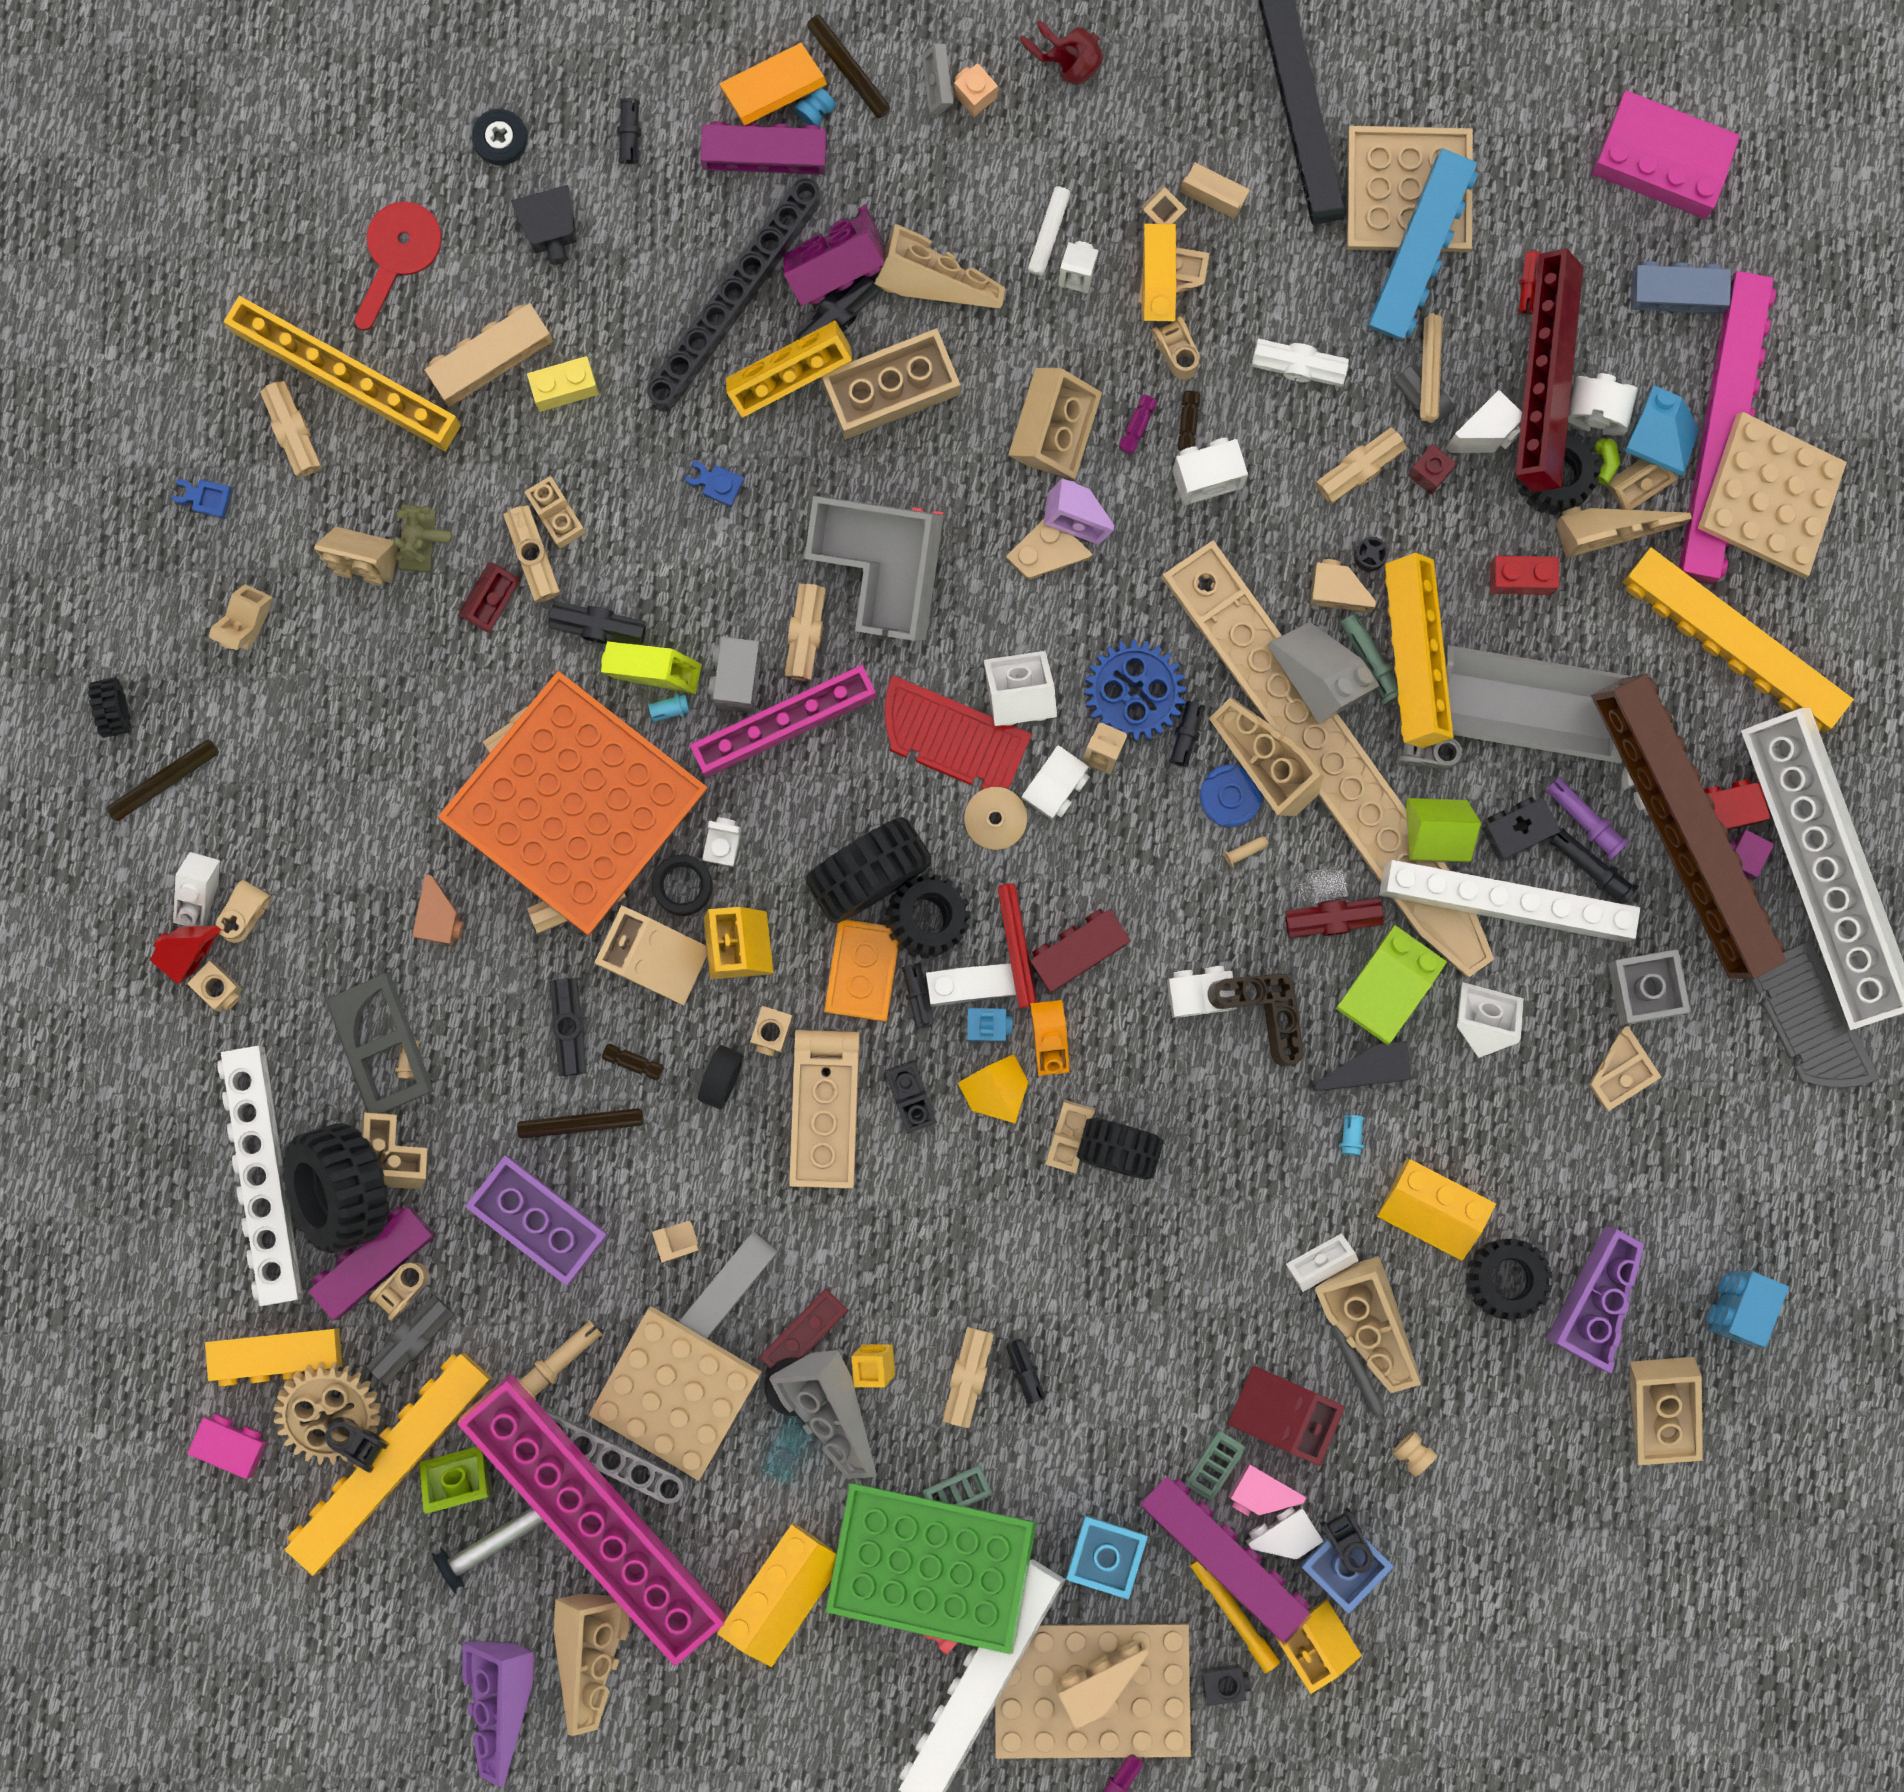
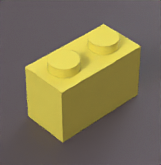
M587 356L527 373L539 412L599 395Z

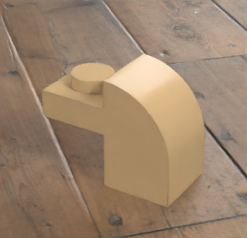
M244 584L231 594L226 615L211 627L209 638L218 641L221 646L228 649L238 650L243 648L248 650L255 642L267 618L273 597Z

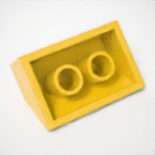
M1408 1159L1404 1161L1376 1217L1463 1261L1483 1232L1496 1203Z

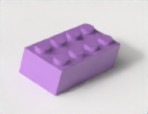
M510 1156L502 1158L465 1206L566 1286H571L610 1235Z

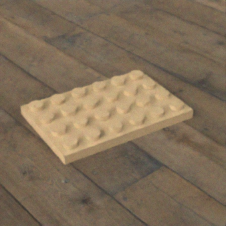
M1188 1623L1041 1624L995 1704L996 1759L1125 1758L1132 1754L1137 1757H1191ZM1135 1640L1138 1644L1143 1641L1149 1654L1107 1714L1076 1730L1057 1692L1056 1685L1061 1682L1059 1678L1073 1670L1081 1673L1089 1669V1662L1100 1656L1106 1655L1109 1659L1119 1654L1118 1648L1127 1642Z

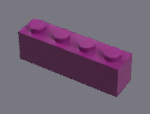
M722 121L710 122V125L702 124L700 157L702 170L826 175L827 132L826 129H821L817 125L790 128L789 125L781 123L773 124L771 127H759L758 124L752 122L745 126L743 123L741 126H732Z
M399 1206L388 1215V1223L375 1240L362 1244L355 1251L352 1248L348 1249L336 1260L339 1263L337 1267L331 1272L327 1269L322 1271L312 1280L314 1286L308 1292L332 1321L339 1320L436 1237L434 1232L412 1207L407 1206L403 1209Z

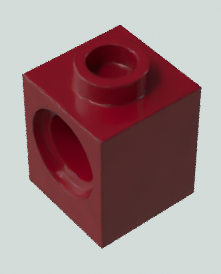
M1432 444L1412 467L1408 476L1432 495L1452 472L1457 463Z

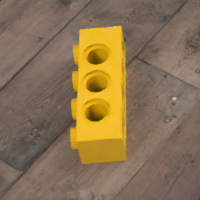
M833 321L726 377L727 394L743 418L852 361L850 344L837 322Z

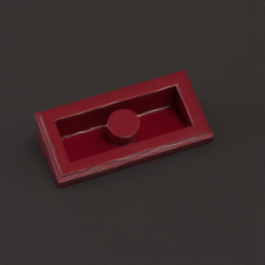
M488 562L459 611L458 616L490 633L521 579L496 563Z

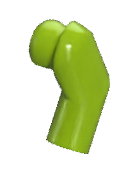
M1600 438L1595 444V450L1597 454L1602 455L1603 464L1600 467V474L1597 479L1599 484L1607 486L1620 466V457L1617 443L1613 439Z

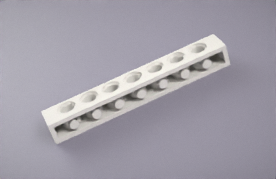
M253 1046L221 1052L222 1060L218 1061V1072L220 1078L225 1079L226 1092H223L222 1098L226 1111H230L231 1123L227 1124V1131L230 1142L235 1143L236 1155H232V1164L235 1174L239 1173L241 1186L237 1187V1197L239 1204L244 1205L246 1218H242V1229L244 1236L249 1237L251 1249L247 1250V1262L249 1268L254 1269L256 1281L252 1282L251 1285L253 1298L255 1301L259 1300V1306L302 1300L304 1298L289 1201L286 1198V1185L283 1182L282 1174L284 1169L282 1166L283 1162L265 1047ZM248 1073L251 1077V1085L248 1089L242 1091L238 1087V1079L242 1074ZM252 1104L256 1109V1116L251 1122H246L243 1118V1110L246 1106ZM257 1136L261 1140V1148L257 1153L252 1154L248 1150L247 1144L251 1137ZM261 1167L266 1172V1179L261 1185H256L253 1182L252 1174L257 1168ZM263 1199L268 1200L271 1205V1211L265 1217L260 1216L257 1211V1205ZM270 1230L275 1234L276 1242L272 1248L267 1249L262 1243V1236ZM273 1262L277 1263L281 1269V1274L275 1281L271 1280L267 1275V1268Z

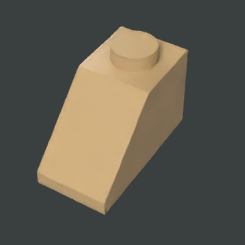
M1324 559L1322 563H1316L1313 571L1309 605L1372 613L1376 605L1375 599L1348 566H1342L1340 561L1333 559Z

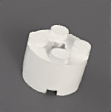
M1605 373L1597 374V378L1576 376L1570 399L1568 423L1578 429L1589 432L1591 427L1603 429L1602 435L1616 436L1626 434L1630 425L1638 388L1629 384L1615 382V376Z

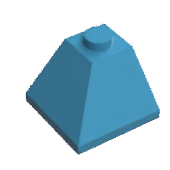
M1653 385L1639 410L1625 452L1683 476L1699 432V428L1683 398Z

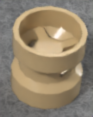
M1415 1431L1404 1438L1395 1447L1392 1454L1399 1461L1405 1460L1407 1470L1414 1477H1417L1433 1463L1438 1455L1431 1448L1421 1445L1422 1438Z

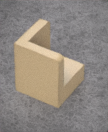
M691 1221L652 1232L662 1263L700 1251Z

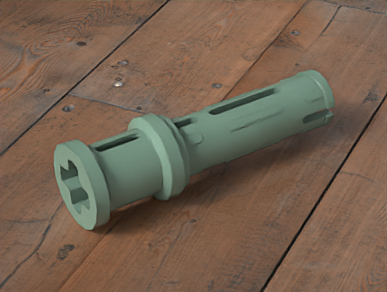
M1353 614L1342 620L1340 625L1348 635L1359 657L1363 659L1380 685L1377 690L1382 697V705L1386 706L1398 700V684L1393 674L1394 668L1389 663H1385L1370 635L1364 628L1358 614Z

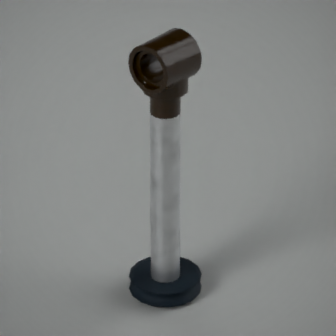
M531 1507L450 1558L441 1547L440 1553L437 1555L432 1553V1557L448 1586L457 1594L456 1590L458 1587L465 1589L464 1582L460 1576L462 1573L545 1521Z

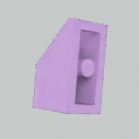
M1061 479L1047 493L1044 525L1098 545L1114 531V524L1089 488L1078 485L1074 481Z

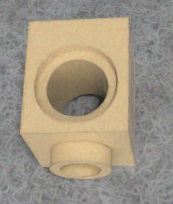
M208 961L187 983L208 1005L219 1012L223 1009L226 1011L230 1010L240 1000L238 994L243 990L223 969L212 961ZM221 980L224 984V991L220 996L213 997L211 986L214 982Z
M762 1006L750 1041L751 1044L757 1045L755 1051L771 1057L774 1056L775 1052L782 1053L794 1018L793 1015ZM774 1024L779 1027L780 1035L775 1041H766L763 1038L762 1031L765 1026Z

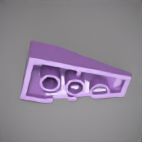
M467 1641L463 1642L462 1676L464 1685L471 1684L474 1703L467 1706L469 1715H474L479 1732L473 1737L479 1776L500 1787L505 1785L533 1685L534 1652L515 1643Z

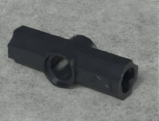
M865 275L854 279V283L838 293H832L819 305L816 310L817 313L794 334L795 339L799 340L833 321H836L841 331L844 332L847 329L846 325L849 327L853 324L858 316L857 314L880 293L879 288L870 277H865Z
M554 601L551 607L548 624L549 629L580 635L581 638L595 642V639H597L596 643L607 644L608 641L634 645L643 644L647 626L646 621L616 615L613 611L597 606L584 608Z
M565 978L549 981L553 1012L552 1029L555 1034L559 1076L587 1074L583 1039L584 1025L581 1019L578 979ZM566 1019H573L576 1023L575 1032L572 1035L564 1036L561 1033L560 1025Z

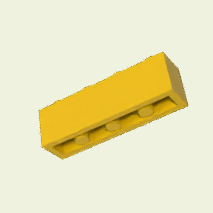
M340 1328L205 1342L208 1381L218 1380V1386L237 1385L238 1378L250 1377V1383L270 1381V1375L282 1374L283 1380L293 1379L295 1371L302 1373L307 1365H310L314 1371H317L320 1362L324 1363L326 1370L331 1369L333 1362L337 1363V1368L343 1367Z

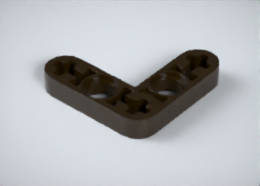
M1270 974L1227 978L1215 981L1209 986L1207 994L1209 1002L1217 1009L1264 1005L1270 1052L1273 1061L1277 1065L1290 1066L1297 1064L1302 1059L1303 1044L1295 988L1289 976L1286 974ZM1248 983L1253 984L1256 988L1257 995L1254 1000H1251L1246 995L1245 988ZM1281 986L1282 992L1267 993V987ZM1235 990V995L1226 998L1221 997L1220 991ZM1280 1011L1285 1013L1288 1018V1025L1285 1029L1281 1028L1277 1022V1015ZM1289 1033V1038L1280 1037V1035ZM1283 1048L1290 1049L1291 1055H1284Z

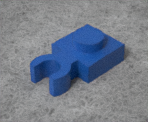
M693 461L692 467L699 470L701 475L697 479L686 476V483L692 487L705 486L703 496L732 508L744 482V477L717 465L714 466L712 473H710L702 463Z
M199 479L198 486L195 488L186 480H176V484L179 487L186 488L187 491L183 497L172 496V500L175 503L188 505L192 502V510L194 512L225 519L232 492L230 486Z

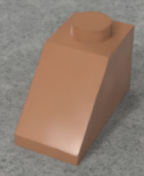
M425 874L412 937L417 940L454 946L455 939L460 940L462 937L464 922L459 921L460 914L438 881L433 876Z

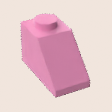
M1249 1463L1246 1464L1228 1496L1235 1501L1232 1507L1247 1516L1252 1511L1262 1515L1303 1504L1306 1500L1305 1496Z

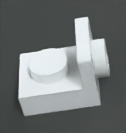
M717 817L716 822H708V834L702 861L734 867L741 835L740 827L735 826L736 821Z

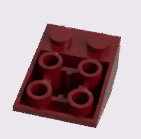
M1252 1365L1227 1425L1320 1466L1346 1406Z

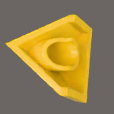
M1013 1054L984 1067L958 1082V1085L973 1112L1016 1124L1028 1086V1080Z

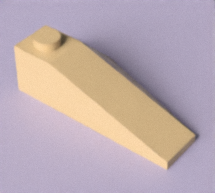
M1229 698L1209 717L1211 723L1277 815L1297 816L1318 796L1324 774L1306 749L1233 698Z
M1379 1256L1354 1263L1316 1286L1315 1291L1326 1318L1344 1334L1347 1343L1352 1348L1355 1347L1366 1360L1370 1370L1390 1393L1421 1385V1379L1399 1310Z

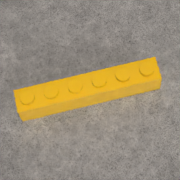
M1413 553L1385 564V584L1388 590V613L1391 618L1392 627L1391 642L1394 647L1395 656L1394 671L1398 684V704L1400 706L1402 722L1401 734L1404 743L1425 748L1453 739L1454 737L1434 559Z

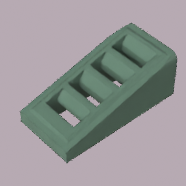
M1217 1429L1186 1480L1185 1485L1212 1502L1239 1461L1246 1446ZM1219 1442L1234 1451L1232 1456L1216 1448ZM1212 1453L1227 1462L1226 1466L1222 1467L1209 1459ZM1205 1464L1221 1473L1218 1479L1202 1470ZM1198 1475L1214 1484L1211 1490L1196 1481Z
M980 1465L918 1492L919 1497L932 1500L934 1499L931 1494L936 1492L939 1501L949 1503L943 1490L948 1487L955 1505L965 1507L993 1495ZM973 1476L980 1492L977 1495H974L967 1478ZM959 1481L961 1482L965 1494L968 1498L964 1501L962 1500V1497L955 1484Z

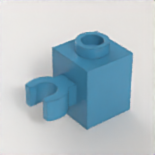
M968 1008L967 1042L1005 1043L1006 1035H1012V1016H1006V1009Z

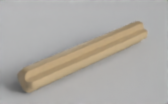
M1430 313L1428 317H1425L1423 335L1420 418L1422 421H1428L1429 423L1438 419L1440 402L1443 318L1441 315H1435V313Z

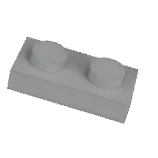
M934 43L922 54L929 114H942L953 104L954 88L950 82L949 71L951 62L947 55L946 44Z

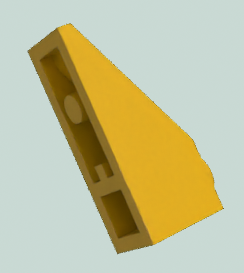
M1144 223L1141 318L1144 321H1175L1176 224Z

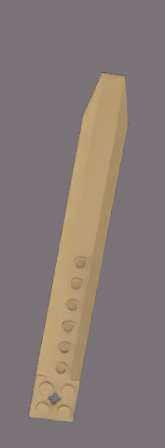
M1212 540L1164 573L1161 578L1195 626L1203 633L1263 719L1306 749L1323 772L1324 777L1318 796L1380 883L1382 881L1384 864L1391 860L1450 871L1444 862L1409 861L1406 808L1338 714L1320 724L1318 723L1267 645L1282 635L1215 541ZM1199 577H1203L1205 580L1210 578L1213 581L1210 585L1211 591L1207 592L1205 589L1200 590L1198 588L1200 583ZM1392 898L1418 936L1467 978L1494 960L1477 914Z

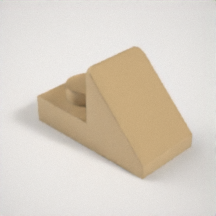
M1099 723L1090 739L1082 762L1111 775L1127 734L1104 723Z

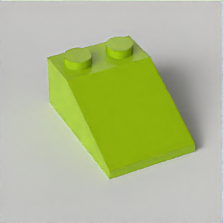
M1394 925L1381 940L1336 1009L1386 1045H1389L1432 986L1447 961Z

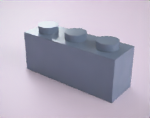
M1643 262L1637 265L1631 273V310L1724 314L1730 306L1731 269H1721V266L1717 264H1708L1702 268L1690 267L1688 263L1659 266L1658 262Z

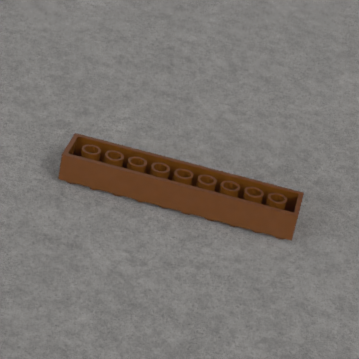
M1647 673L1622 678L1592 694L1591 697L1728 978L1756 979L1787 962L1783 954L1784 946L1780 939L1774 936L1769 926L1771 922L1770 917L1765 909L1760 907L1755 897L1757 894L1755 886L1746 878L1741 868L1743 863L1739 854L1732 850L1727 839L1729 837L1728 831L1724 824L1718 821L1713 811L1715 809L1714 802L1704 792L1699 782L1701 780L1700 773L1690 763L1685 753L1687 751L1685 742L1679 735H1676L1672 726V716L1669 710L1662 706L1658 698L1659 690L1652 678L1648 677Z

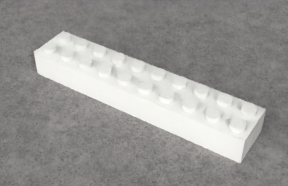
M1799 708L1741 730L1850 1030L1904 1013V961L1811 708Z

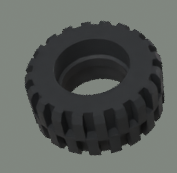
M900 817L871 830L825 859V861L817 865L815 869L806 875V885L826 918L833 923H839L869 908L898 890L914 877L916 878L932 864V856L911 822L904 817Z
M336 1123L295 1136L284 1152L286 1156L282 1164L284 1167L282 1175L283 1182L286 1185V1198L289 1199L290 1211L297 1220L296 1224L299 1230L304 1232L306 1240L309 1243H313V1247L327 1253H336L375 1240L384 1230L388 1220L386 1215L389 1210V1202L386 1196L388 1189L384 1183L383 1169L378 1164L379 1159L375 1151L371 1150V1144L367 1138L362 1137V1133L358 1129L344 1123Z

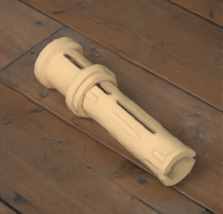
M590 1320L545 1361L542 1359L537 1360L534 1363L535 1367L521 1380L517 1378L519 1383L535 1400V1396L547 1385H554L557 1382V1374L603 1335L596 1328L586 1337V1334L595 1327Z

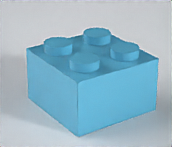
M1084 1515L1066 1574V1580L1129 1600L1148 1536L1144 1533Z

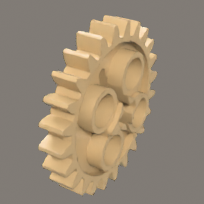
M323 1362L319 1363L317 1371H314L310 1365H307L305 1376L301 1372L295 1371L294 1381L287 1379L283 1386L285 1390H280L277 1399L280 1401L276 1402L274 1406V1411L278 1412L274 1423L282 1425L279 1427L277 1434L288 1435L284 1445L288 1446L294 1443L296 1447L293 1454L297 1455L302 1450L305 1451V1461H309L313 1455L317 1456V1461L320 1465L324 1457H329L332 1465H335L339 1455L345 1462L348 1461L346 1457L332 1450L327 1445L325 1436H316L312 1432L313 1429H320L325 1433L327 1424L336 1417L352 1419L360 1427L375 1434L377 1432L375 1426L379 1425L381 1416L377 1415L381 1404L373 1403L376 1400L377 1392L367 1393L371 1382L360 1383L361 1372L353 1376L348 1375L350 1369L348 1365L342 1372L337 1370L336 1362H333L330 1370H326ZM337 1390L343 1394V1397H333L329 1391ZM307 1401L312 1404L313 1408H303L299 1402ZM336 1427L332 1430L331 1437L338 1442L344 1441L349 1437L350 1433L344 1427Z

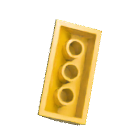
M792 1522L726 1618L724 1625L719 1628L716 1634L743 1653L772 1667L832 1580L837 1552Z

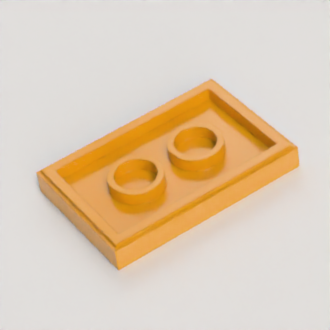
M799 43L719 83L745 126L827 85L824 75L803 44Z
M847 919L838 923L824 1013L887 1022L898 954L897 945L899 944L896 939L892 941L889 937V934L892 933L891 928H886V925Z

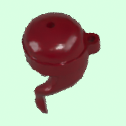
M1038 20L1037 26L1042 36L1055 45L1045 55L1034 42L1023 35L1020 36L1024 48L1034 54L1039 61L1059 63L1062 68L1059 76L1072 85H1080L1089 80L1098 71L1103 62V53L1098 46L1100 38L1094 32L1089 34L1086 29L1080 26L1076 27L1061 40L1052 33L1046 24Z

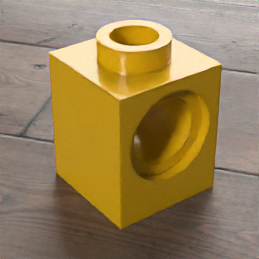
M862 1344L851 1356L854 1387L885 1388L895 1376L893 1344Z

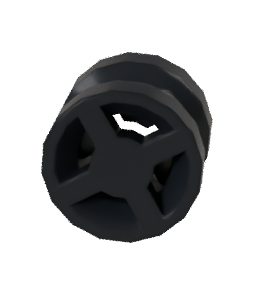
M1377 537L1363 539L1354 552L1356 565L1365 572L1377 571L1382 567L1388 556L1386 544Z

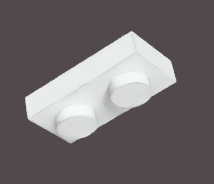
M1341 1233L1286 1265L1290 1274L1302 1292L1359 1260Z

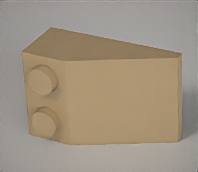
M1685 1357L1629 1362L1637 1464L1651 1465L1703 1461L1702 1375L1695 1358Z

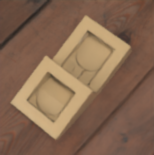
M1064 1100L1045 1165L1076 1174L1080 1159L1077 1158V1152L1086 1120L1093 1117L1095 1108Z

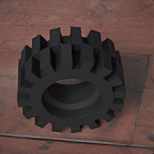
M113 677L90 682L88 695L91 700H89V703L92 706L91 713L95 718V726H97V731L101 734V737L106 738L130 732L131 724L129 721L128 704H126V695L123 694V687L120 685L119 679Z

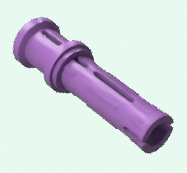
M1561 777L1545 790L1588 832L1587 839L1590 842L1595 841L1607 853L1606 858L1609 861L1630 842L1627 838L1623 839L1610 826L1611 822L1608 819H1601Z

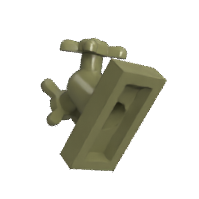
M403 504L401 511H398L396 514V518H403L401 539L394 538V545L400 548V552L396 554V560L399 561L398 569L401 571L431 573L434 542L449 543L453 539V534L450 531L435 530L437 511L435 509H430L428 506L419 507Z

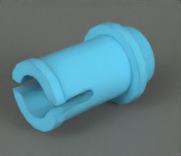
M677 693L674 698L648 704L651 717H653V723L678 715L683 718L686 713H690L685 694L680 696Z
M1344 1115L1343 1140L1339 1144V1148H1342L1341 1154L1360 1156L1361 1150H1364L1365 1147L1361 1145L1364 1117Z

